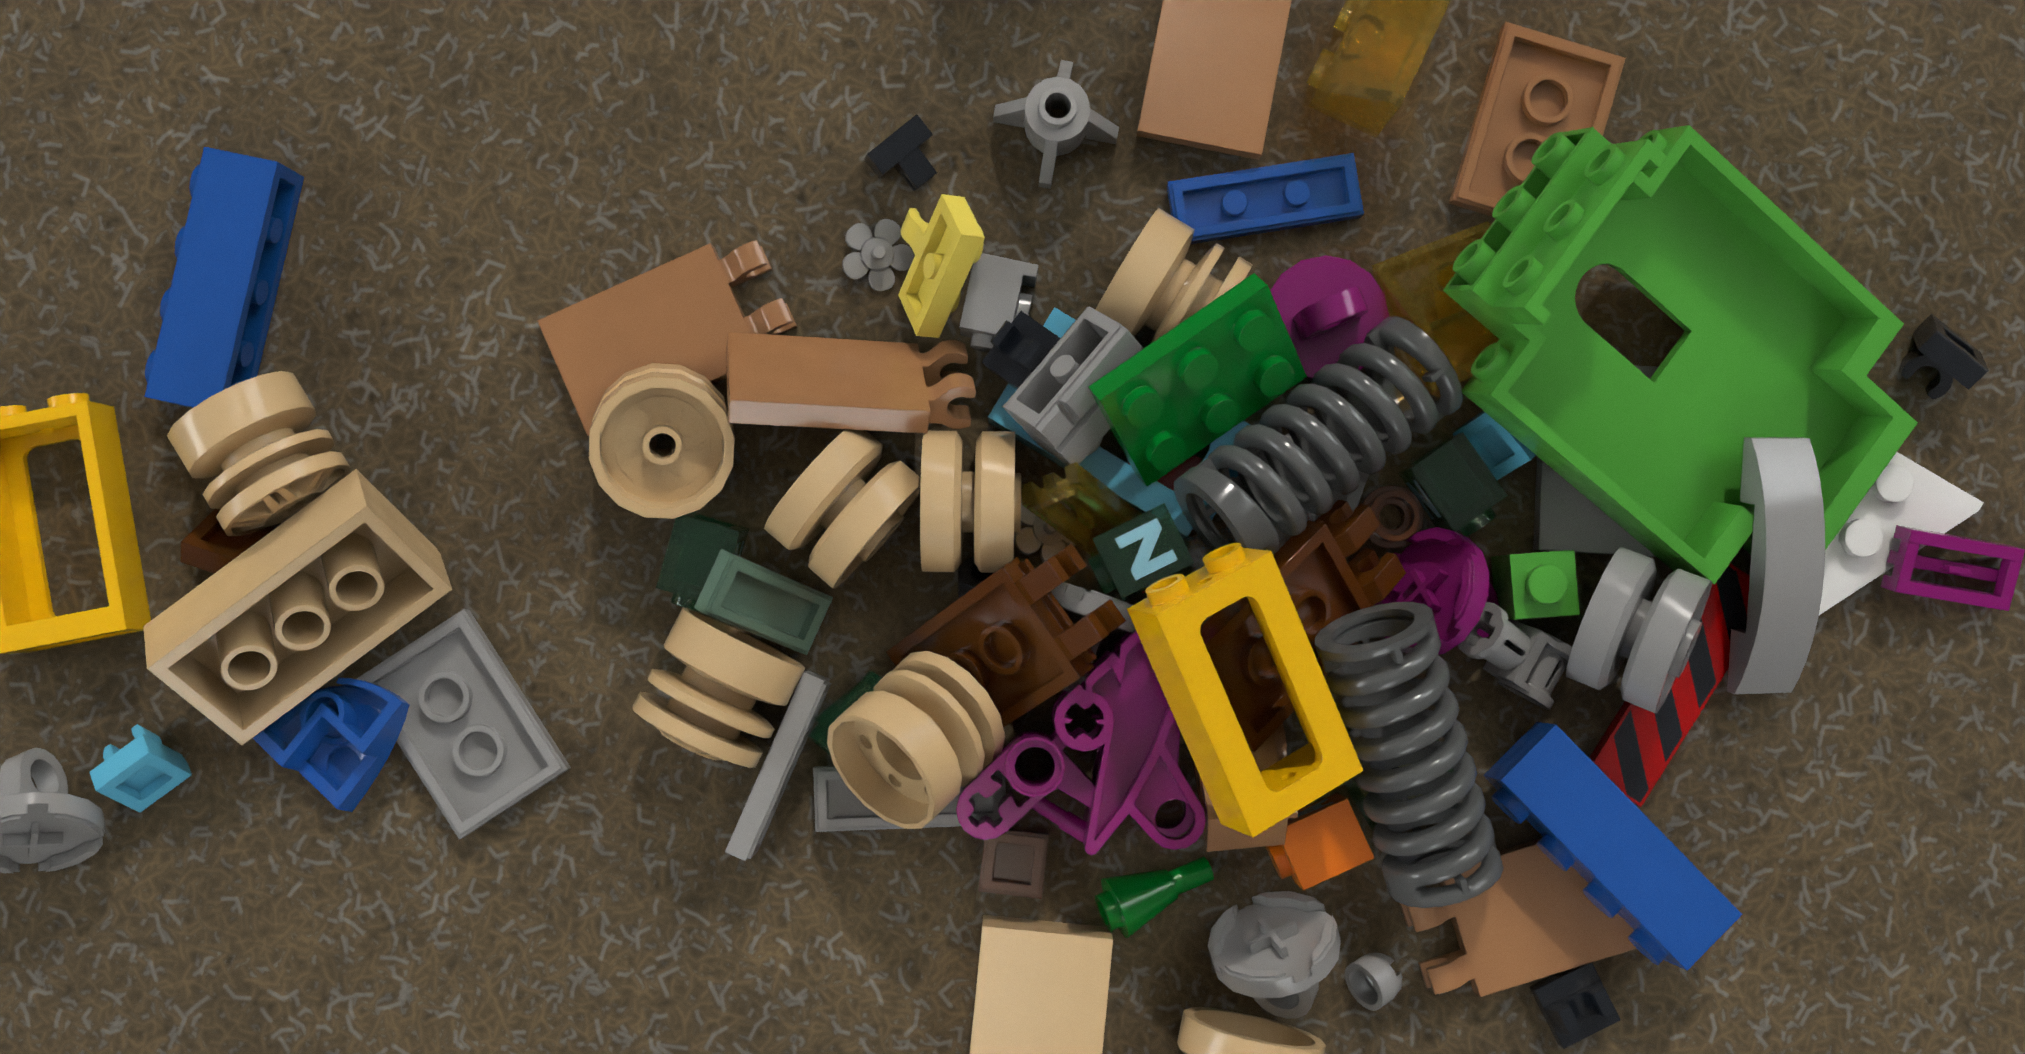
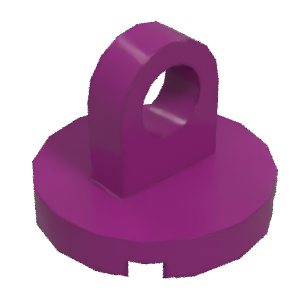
M1325 255L1301 260L1283 272L1270 289L1307 375L1305 379H1309V381H1312L1314 374L1326 364L1337 363L1339 355L1349 346L1364 343L1366 334L1389 317L1385 294L1371 273L1347 259Z
M1435 527L1419 531L1408 538L1406 541L1412 544L1406 547L1402 554L1393 553L1397 555L1406 574L1387 597L1375 605L1393 602H1416L1430 607L1441 641V647L1438 655L1445 654L1466 639L1479 622L1486 602L1495 603L1498 606L1499 602L1497 593L1489 582V569L1484 554L1470 538L1455 531ZM1477 630V634L1480 635L1482 638H1486L1489 636V634H1487L1483 630ZM1415 643V644H1413V645H1411V646H1409V647L1414 648V647L1417 645V643Z

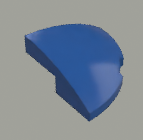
M338 678L336 683L343 686H332L316 690L253 737V739L281 767L297 770L336 809L353 812L387 761L402 730L410 704L399 695L376 684L352 678Z

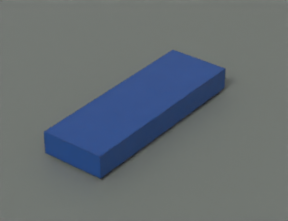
M1354 153L1169 181L1166 185L1171 216L1195 229L1191 244L1357 219L1364 215Z

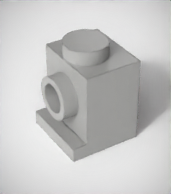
M982 253L980 259L973 264L959 326L961 336L972 338L971 348L989 353L993 348L990 342L1006 320L1012 323L1020 311L1029 316L1033 295L1021 293L1023 285L1035 287L1038 276L1037 264Z

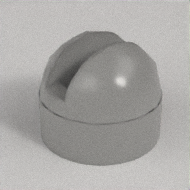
M1369 953L1361 956L1345 969V980L1349 991L1357 1002L1366 1009L1372 1011L1380 1009L1392 1001L1401 990L1403 976L1401 972L1395 973L1394 969L1390 966L1394 962L1391 956L1382 953Z

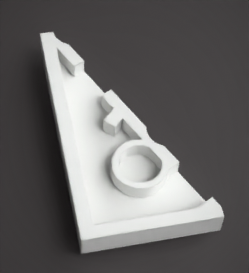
M1896 452L1825 550L1824 580L1819 615L1894 567V564L1888 563L1887 560L1890 550L1898 551L1901 540L1893 538L1896 525L1946 533L1978 512L1984 502ZM1920 544L1918 550H1920L1921 548H1923V547L1926 546V545Z

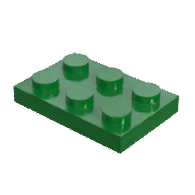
M1253 273L1088 386L1135 474L1148 487L1299 383L1307 375L1268 285Z

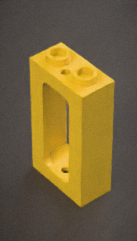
M71 393L53 396L47 399L48 408L28 412L26 406L23 405L0 406V654L30 653L144 631L143 626L151 621L114 406L90 401L89 394ZM78 439L81 441L109 606L56 616L52 608L27 457L29 452L35 447Z
M1231 543L1205 555L1202 559L1205 566L1187 576L1183 574L1171 575L1151 584L1145 590L1147 598L1127 608V611L1221 825L1254 838L1361 773L1363 768L1272 551L1243 548L1241 543ZM1243 597H1247L1308 740V744L1261 772L1258 769L1200 633L1201 625L1206 618Z

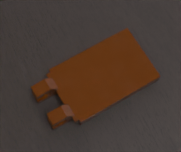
M1337 500L1331 510L1318 517L1315 521L1308 520L1306 529L1299 535L1292 536L1273 555L1324 678H1326L1327 673L1324 671L1321 658L1318 656L1315 647V637L1319 631L1344 615L1371 607L1384 600L1406 574L1396 554L1387 552L1379 560L1374 549L1364 548L1347 563L1345 558L1358 551L1380 524L1369 505L1359 504L1352 511L1349 503L1344 500ZM1243 597L1216 612L1201 627L1200 633L1249 748L1255 752L1294 711V707L1247 597Z
M1071 543L1037 568L1033 567L1028 558L1020 562L1018 557L894 645L886 653L895 666L913 652L930 651L948 657L967 670L988 692L1000 713L1003 727H1005L1093 669L1094 666L1091 661L1097 657L1090 647L1103 640L1111 631L1121 626L1126 620L1110 599L1073 624L1051 592L1087 566Z

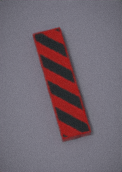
M1731 563L1717 582L1712 584L1710 595L1700 620L1702 626L1695 646L1679 678L1676 677L1658 713H1653L1625 701L1589 757L1636 806L1642 807L1729 668L1731 629H1746L1750 576Z

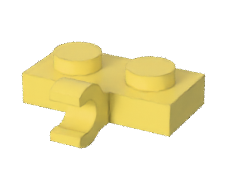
M941 194L929 223L920 217L916 208H909L900 231L903 239L912 248L915 257L898 296L916 336L940 337L950 313H953L959 305L961 289L972 265L980 259L983 251L985 237L965 197Z

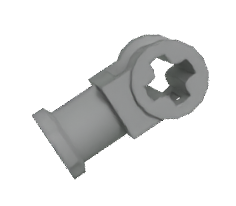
M1486 602L1479 622L1466 639L1458 644L1459 649L1469 657L1487 660L1483 669L1499 679L1498 683L1501 686L1546 710H1550L1554 704L1551 694L1567 667L1572 650L1570 645L1544 631L1515 620L1508 621L1507 612L1495 603ZM1481 629L1491 637L1489 639L1482 638L1477 634V630Z

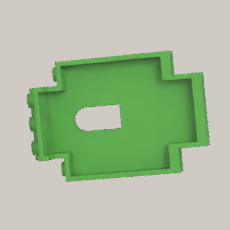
M1690 125L1652 130L1637 141L1611 144L1593 127L1554 133L1534 153L1531 160L1534 168L1523 183L1509 190L1498 201L1492 212V217L1495 220L1483 237L1470 243L1458 255L1453 264L1455 274L1443 289L1448 296L1499 338L1498 342L1489 345L1477 356L1471 367L1473 376L1462 389V393L1673 571L1678 568L1711 580L1712 584L1717 582L1741 547L1750 555L1752 551L1755 505L1740 502L1744 437L1810 438L1821 483L1826 550L1918 423L1867 377L1869 371L1904 323ZM1598 265H1608L1615 269L1684 330L1682 336L1650 379L1580 317L1575 303L1576 289L1582 276L1591 268Z

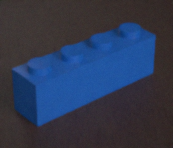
M204 147L201 162L195 167L190 178V194L192 199L186 224L180 229L175 241L177 262L171 287L164 293L160 304L162 325L156 349L150 354L146 363L145 378L147 388L144 397L193 408L212 395L258 375L304 176L277 161Z
M1536 722L1483 775L1497 789L1491 796L1495 804L1518 824H1521L1526 819L1543 836L1536 843L1540 850L1562 870L1567 871L1572 866L1589 883L1582 890L1585 896L1608 917L1613 918L1618 913L1634 929L1628 936L1630 942L1654 964L1659 965L1664 960L1688 971L1742 915L1556 724Z

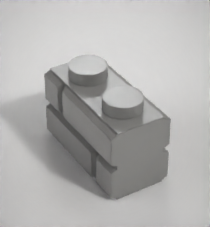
M1089 306L1002 407L1040 447L1071 468L1076 469L1086 456H1089L1098 449L1103 436L1110 429L1088 386L1142 350V346L1122 324Z

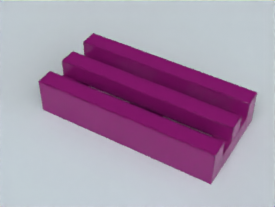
M1896 525L1893 538L1900 539L1901 541L1898 551L1890 550L1887 562L1894 564L1891 576L1883 575L1881 587L1898 593L2009 611L2025 549L2007 544ZM1920 544L2002 558L2000 569L1917 555ZM1913 568L1992 581L1996 582L1994 592L1989 593L1913 580L1911 576Z

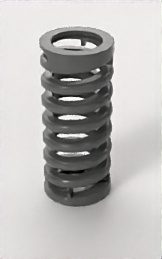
M1397 316L1387 317L1366 334L1364 343L1349 346L1339 355L1337 363L1326 364L1314 374L1311 384H1300L1288 394L1285 404L1272 405L1261 415L1259 424L1246 425L1235 434L1233 445L1219 446L1209 454L1208 458L1174 481V492L1177 502L1194 531L1211 551L1229 544L1218 532L1210 518L1213 513L1217 512L1232 532L1236 542L1241 543L1243 548L1272 551L1274 555L1280 548V539L1275 527L1287 535H1299L1307 526L1304 509L1315 515H1324L1333 507L1331 489L1343 495H1349L1354 492L1360 483L1358 470L1366 474L1379 472L1386 463L1385 451L1401 454L1411 446V431L1426 434L1435 428L1437 422L1445 415H1450L1460 408L1463 396L1456 371L1435 341L1422 329L1406 319ZM1394 347L1411 355L1428 371L1421 377L1424 382H1436L1440 391V397L1429 393L1418 376L1397 358ZM1359 366L1365 367L1366 374L1359 371ZM1333 386L1339 387L1341 396L1333 392ZM1308 406L1314 408L1317 418L1308 413ZM1281 427L1288 428L1293 442L1282 434ZM1255 447L1263 450L1269 465L1256 456ZM1229 468L1238 472L1248 494L1230 479Z
M1393 602L1363 608L1329 623L1315 637V647L1318 656L1321 658L1324 671L1327 673L1326 682L1330 691L1338 696H1345L1337 704V709L1345 727L1353 728L1348 735L1363 768V771L1354 776L1358 786L1369 792L1364 798L1363 808L1365 815L1377 823L1372 832L1374 845L1387 854L1382 861V872L1389 895L1396 902L1419 908L1448 906L1480 895L1500 879L1504 867L1500 852L1495 845V835L1491 820L1484 814L1486 802L1482 788L1475 783L1477 770L1474 759L1466 751L1468 738L1465 726L1456 719L1460 710L1456 694L1447 687L1451 678L1447 662L1438 655L1441 641L1432 609L1425 604L1416 602ZM1389 637L1380 641L1369 642L1370 638ZM1355 642H1358V644H1359V645H1350V644L1355 643ZM1417 643V645H1416L1414 648L1409 647V646H1411V645ZM1419 673L1426 674L1424 679L1414 678ZM1430 705L1436 706L1434 711L1425 709ZM1440 737L1445 738L1444 742L1436 740H1438ZM1405 764H1410V765H1407V766H1404V767L1392 769V768H1394V767L1402 766V765H1405ZM1451 768L1454 769V772H1453V773H1452V772H1447V771L1450 770ZM1416 794H1424V795L1418 796V797L1413 798V799H1408V800H1404V801H1397V800L1402 799V798H1404V797H1408V796H1412V795H1416ZM1438 823L1437 825L1426 828L1424 830H1422L1419 827L1422 825ZM1411 828L1413 830V832L1410 833H1402ZM1481 862L1480 867L1466 879L1461 875ZM1452 878L1455 881L1454 884L1442 887H1425L1426 885L1437 884Z

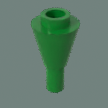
M1203 856L1170 871L1162 869L1106 877L1101 879L1103 892L1095 895V901L1107 929L1113 931L1118 928L1125 938H1129L1178 899V895L1213 881L1214 874L1208 860Z

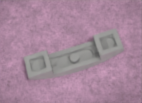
M1744 437L1740 502L1753 504L1755 507L1746 629H1731L1727 692L1732 694L1792 693L1809 655L1822 598L1825 567V519L1820 477L1810 438Z

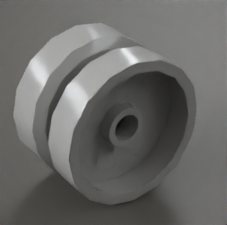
M1620 547L1604 570L1581 621L1568 660L1566 677L1601 690L1612 682L1626 657L1628 661L1620 687L1622 699L1653 713H1658L1676 677L1679 678L1695 646L1701 630L1702 622L1700 620L1710 595L1712 581L1678 568L1666 577L1653 602L1649 600L1657 576L1655 560Z

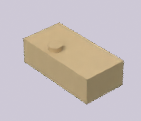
M355 469L144 625L147 669L240 745H244L451 591L452 587L441 554L437 548Z
M983 915L969 1054H1102L1113 948L1111 931L1107 927Z

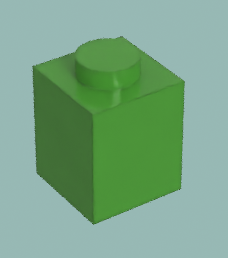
M1574 550L1491 557L1493 587L1497 593L1499 607L1507 612L1508 620L1580 615Z

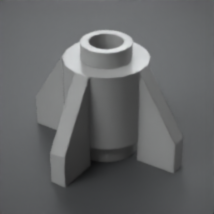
M1061 60L1057 77L1042 80L1032 88L1027 97L995 105L993 122L1025 127L1026 136L1034 148L1043 153L1038 186L1051 189L1056 156L1072 152L1080 146L1084 138L1116 144L1119 127L1092 110L1085 91L1079 84L1071 80L1073 62ZM1052 109L1065 111V117L1053 118L1050 114Z

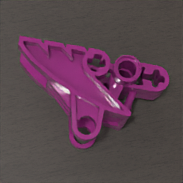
M1136 630L1132 634L1127 632L1123 634L1113 644V652L1110 653L1106 650L1092 663L1094 668L1088 672L1080 685L1077 684L1069 692L1062 691L1053 703L1051 711L1052 723L1055 729L1050 734L1035 729L1022 731L1013 737L1010 743L1003 748L1002 753L987 765L975 779L962 788L956 812L958 821L965 832L974 838L982 840L997 838L1007 832L1030 809H1033L1057 824L1058 828L1082 842L1086 853L1089 855H1095L1128 814L1156 843L1164 848L1172 850L1183 849L1198 840L1203 833L1206 822L1204 808L1178 766L1180 729ZM1077 703L1081 708L1086 709L1094 703L1098 710V713H1091V717L1095 718L1096 722L1094 727L1087 732L1080 726L1075 727L1072 731L1068 730L1065 727V723L1072 722L1071 717H1068L1069 714L1067 713L1070 706ZM1066 746L1083 752L1096 749L1091 779L1063 750ZM1030 747H1040L1048 751L1052 756L1051 765L1048 770L1042 775L1035 777L1027 776L1020 772L1015 763L1023 750ZM999 770L1007 778L1012 788L1025 796L1017 801L1014 793L1010 790L998 803L1000 818L993 821L991 817L985 815L976 820L971 815L975 808L972 795L979 792L985 798L992 796L1002 786V779L993 775ZM1058 788L1085 805L1083 820L1070 811L1063 810L1044 798V796ZM1174 799L1184 801V814L1178 823L1167 827L1156 824V814L1163 803ZM1191 824H1192V827L1190 828V830H1189L1186 834H1184V835L1178 837L1179 835H1181V834H1183L1184 832H1186V831L1189 829V827L1191 826Z

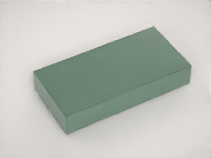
M721 549L694 608L705 615L807 655L833 597Z

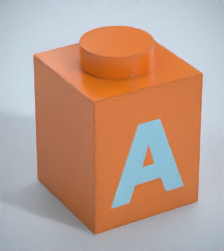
M1338 793L1298 810L1297 818L1288 819L1285 845L1266 846L1280 878L1284 879L1292 876L1294 882L1302 890L1313 887L1374 859V855L1348 798Z

